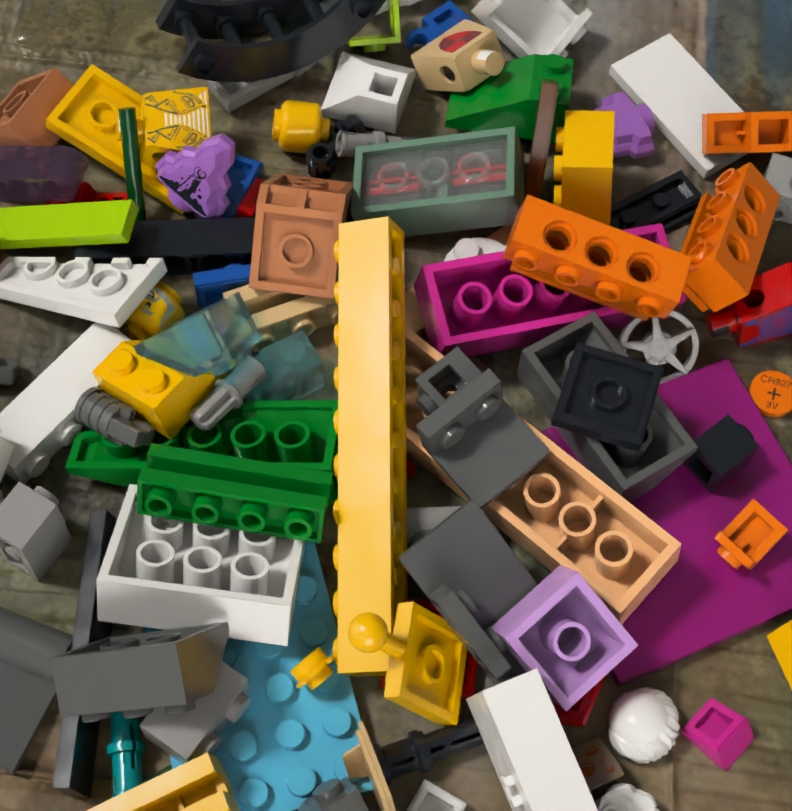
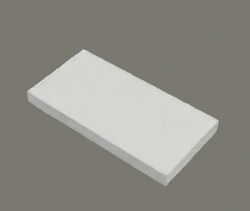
M670 33L610 66L609 75L636 105L644 103L650 108L655 126L703 179L748 154H702V114L739 113L744 111Z

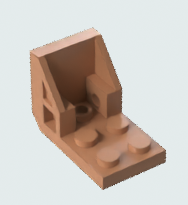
M277 173L261 183L256 205L249 288L334 299V285L338 282L339 265L334 255V244L339 240V224L347 222L348 207L352 203L353 182Z

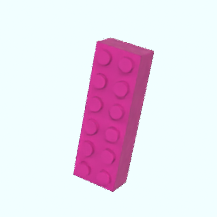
M662 223L623 230L670 248ZM504 251L422 265L413 285L429 344L443 356H446L457 346L467 357L529 346L593 311L599 316L608 330L625 327L627 322L633 317L511 271L512 261L502 258ZM683 291L679 304L673 310L677 311L687 300ZM651 317L647 321H641L639 324L651 322Z

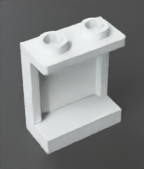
M480 0L471 10L486 27L494 30L496 36L518 58L533 54H556L566 58L569 52L565 47L569 43L574 45L586 33L588 28L584 24L593 14L586 8L577 15L562 0Z

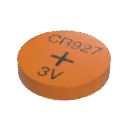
M768 370L754 377L749 386L748 393L762 415L777 418L783 417L792 411V379L788 375L779 371Z

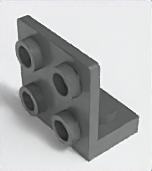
M489 368L416 425L423 448L469 500L475 501L481 509H484L549 456V448L503 400L501 380Z

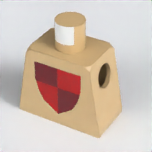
M467 19L462 20L410 55L423 89L432 91H469L489 76L498 75L505 65V58L494 30Z

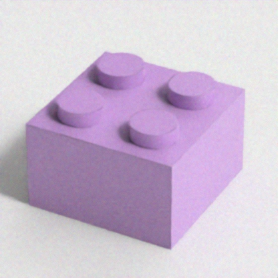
M559 565L491 627L526 672L538 669L551 701L565 711L570 709L638 646L579 572Z

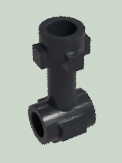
M349 115L344 121L339 120L334 125V132L336 133L340 130L364 134L366 132L363 122L353 115ZM337 134L327 144H313L306 152V163L308 164V174L310 177L329 179L335 172L334 159L338 155L335 150Z

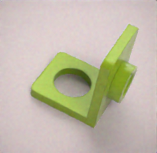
M388 0L391 34L352 37L347 44L350 47L363 46L364 52H377L386 50V44L400 43L401 31L398 0Z

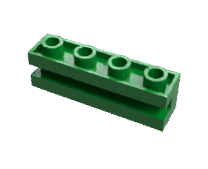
M151 443L147 453V468L142 467L137 479V514L321 544L330 507L333 472Z

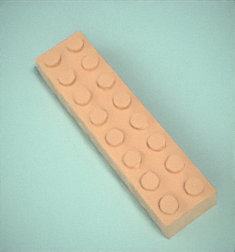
M405 326L406 452L467 502L469 498L423 448L416 426L427 416L416 402V398L420 395L418 394L415 379L444 356ZM448 391L442 397L446 399L451 394H453L454 391ZM519 416L549 448V456L484 508V514L495 526L551 572L559 565L579 572L622 625L678 561L681 543Z

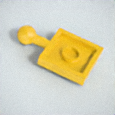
M415 602L398 603L393 634L388 632L386 622L379 615L371 612L357 615L351 621L348 628V637L352 646L363 653H373L380 650L390 655L385 678L384 698L441 726H456L458 724L467 649L447 622Z

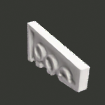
M8 256L0 264V299L120 328L168 270L163 258H148L146 264H132L130 258H113L111 264H94L91 257H75L74 260L66 263H58L55 257Z

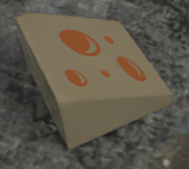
M600 737L572 748L591 795L619 783L624 778L625 774L621 766Z

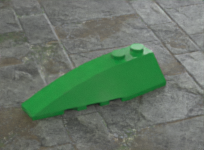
M338 400L243 402L242 409L229 411L208 431H202L197 428L191 419L171 440L155 431L152 440L153 444L333 472L330 504H334V501L338 498V480L333 469V460L335 455L338 454V435L335 432L333 423L334 413L338 410ZM94 430L79 432L75 434L65 469L69 474L124 487H129V484L137 485V479L142 467L147 468V453L151 444L147 446L142 445L141 447H132L128 444L126 446H119Z

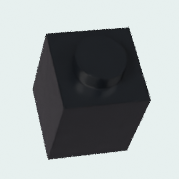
M728 414L694 440L698 449L682 464L710 493H713L749 464L759 445L754 441V437L749 429L742 424H738Z

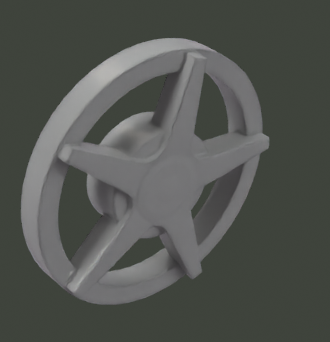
M672 310L668 316L678 319L685 325L686 329L670 335L667 331L661 329L658 317H651V331L646 333L641 341H627L635 326L643 321L632 317L623 328L619 338V344L624 348L625 352L626 348L641 351L647 359L646 363L656 366L670 363L678 369L675 373L662 377L660 384L687 375L698 356L699 339L692 323L676 310ZM690 336V353L686 362L682 365L675 357L677 344Z

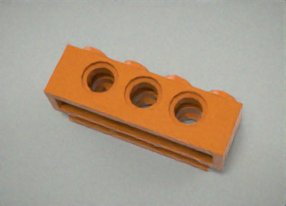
M751 162L737 170L730 168L722 173L715 182L714 197L708 192L701 196L680 253L692 257L683 292L702 312L711 308L715 313L749 295L781 196Z
M528 194L517 212L502 258L512 261L511 271L643 321H647L649 317L665 319L679 304L692 260L691 256Z

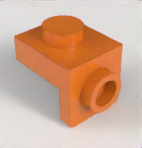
M753 498L723 531H719L714 536L721 544L716 552L736 570L742 564L752 570L789 530Z

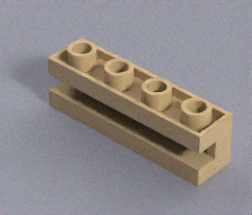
M249 284L223 293L225 314L243 355L253 351L264 352L281 341L293 337L303 338L313 333L315 329L332 323L338 324V306L335 297L331 299L249 288Z

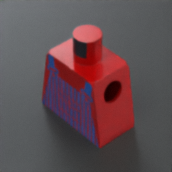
M792 262L754 276L749 295L715 313L705 314V324L711 338L732 333L736 345L740 348H745L792 336Z

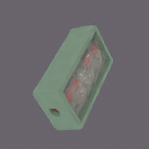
M516 127L357 146L355 149L351 205L353 220L360 221L389 216L404 231V237L513 225L517 212L524 201L525 155Z

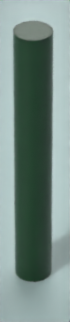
M135 107L119 108L128 200L132 199L139 207L135 221H147Z

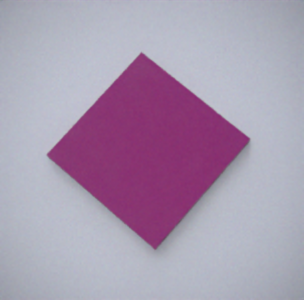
M728 358L660 384L657 394L693 441L729 414L738 424H742L749 429L759 448L746 467L713 493H710L681 464L651 491L630 502L681 543L678 561L622 624L638 646L610 671L617 687L792 612V465ZM554 426L540 431L579 462ZM754 498L789 531L752 570L743 564L736 570L716 552L721 544L714 536L719 531H723Z

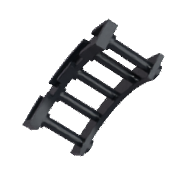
M167 0L155 22L159 30L184 36L189 48L176 68L178 73L215 82H249L274 78L294 72L331 54L363 29L386 0H338L326 12L323 11L319 4L323 0H235L224 2L222 0ZM305 13L309 15L311 23L292 33L286 34L282 25ZM268 31L272 40L244 44L241 37ZM206 39H225L226 43L209 41Z

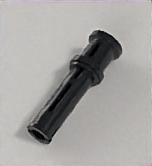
M471 717L459 721L456 726H446L423 734L422 731L413 730L408 732L405 739L382 747L378 743L372 746L387 785L390 786L392 779L417 770L421 774L429 772L430 768L434 766L433 762L484 744L474 718Z

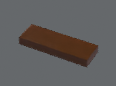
M542 78L524 188V200L527 194L539 199L541 198L559 89L556 80Z

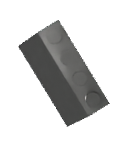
M595 311L530 345L521 352L517 376L551 422L577 342L629 357ZM658 394L655 398L639 452L555 427L579 462L629 503L655 488L698 449L696 443Z

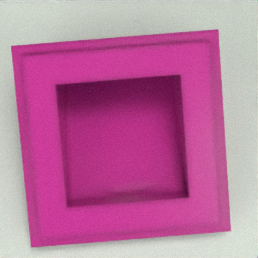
M710 698L681 730L684 736L724 770L730 768L754 739L749 720L713 698Z

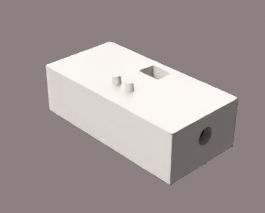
M537 668L466 699L512 811H598Z

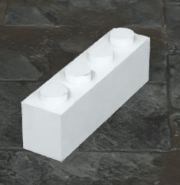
M95 322L0 413V429L2 430L0 436L15 446L5 470L9 476L15 481L25 484L31 477L35 478L45 471L50 463V458L63 446H69L73 443L75 434L81 432V428L84 426L75 418L77 401L89 388L100 387L92 371L122 341H130L131 339L114 326Z

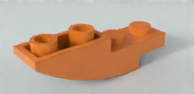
M792 111L702 114V154L792 151Z

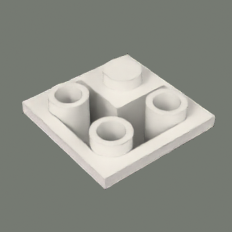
M342 52L322 105V116L344 121L349 115H353L359 118L365 127L396 134L416 76V69Z

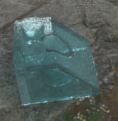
M237 292L163 328L133 347L138 355L193 377H197L207 371H211L212 375L216 377L236 367L237 363L244 360L247 356H251L253 353L250 347L261 340L262 336L240 293Z

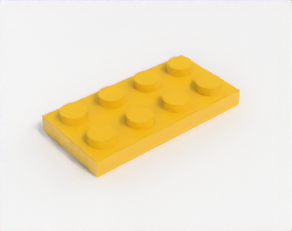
M91 64L46 118L45 128L126 179L122 141H117L116 122L117 116H119L118 109L135 107L136 116H139L142 95ZM139 141L143 190L183 215L185 211L179 210L170 202L168 197L169 189L157 178L158 171L156 167L142 163L141 141Z

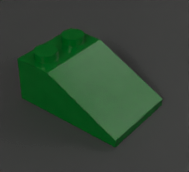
M533 54L506 61L503 70L498 75L489 76L469 91L450 93L445 127L482 131L515 126L519 138L532 140L542 78L556 80L559 85L550 142L556 143V127H564L565 110H569L574 59L563 58L556 54Z

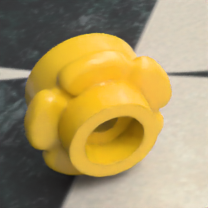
M318 647L290 671L298 681L296 687L301 688L306 684L312 691L333 673V670L328 666L334 659L333 655L327 657L321 648Z

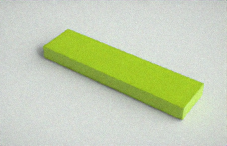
M132 199L1 207L0 249L129 243L139 207Z

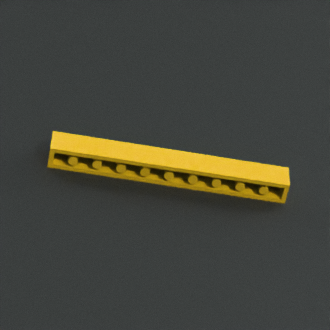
M389 216L339 224V240L334 244V255L339 265V281L334 285V297L338 306V324L334 327V341L338 348V366L334 369V384L338 391V410L335 411L333 417L334 429L338 435V454L335 455L333 460L334 474L338 480V498L334 501L333 516L338 525V544L335 545L333 550V563L338 571V590L333 595V610L338 618V637L333 642L332 651L334 662L337 665V673L354 677L386 676L390 655L380 650L373 653H363L355 649L348 637V628L351 621L361 613H375L383 618L387 624L388 632L393 634L398 603L408 602L407 570L399 561V556L407 550L404 231Z

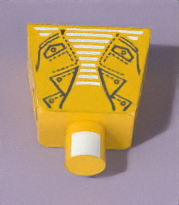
M208 87L149 92L142 95L139 116H136L138 140L141 141L142 163L156 167L155 164L169 150L178 153L186 145L199 147L206 138L212 137ZM117 116V141H122L119 116Z

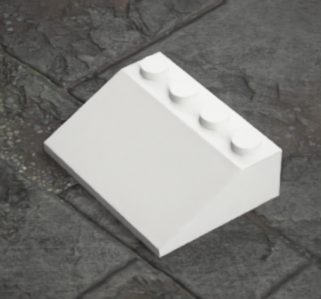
M129 484L96 579L98 621L163 630L228 622L230 630L228 638L287 646L295 609L305 541L137 514V485Z

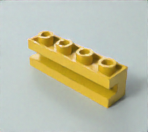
M207 752L86 811H240L221 760Z

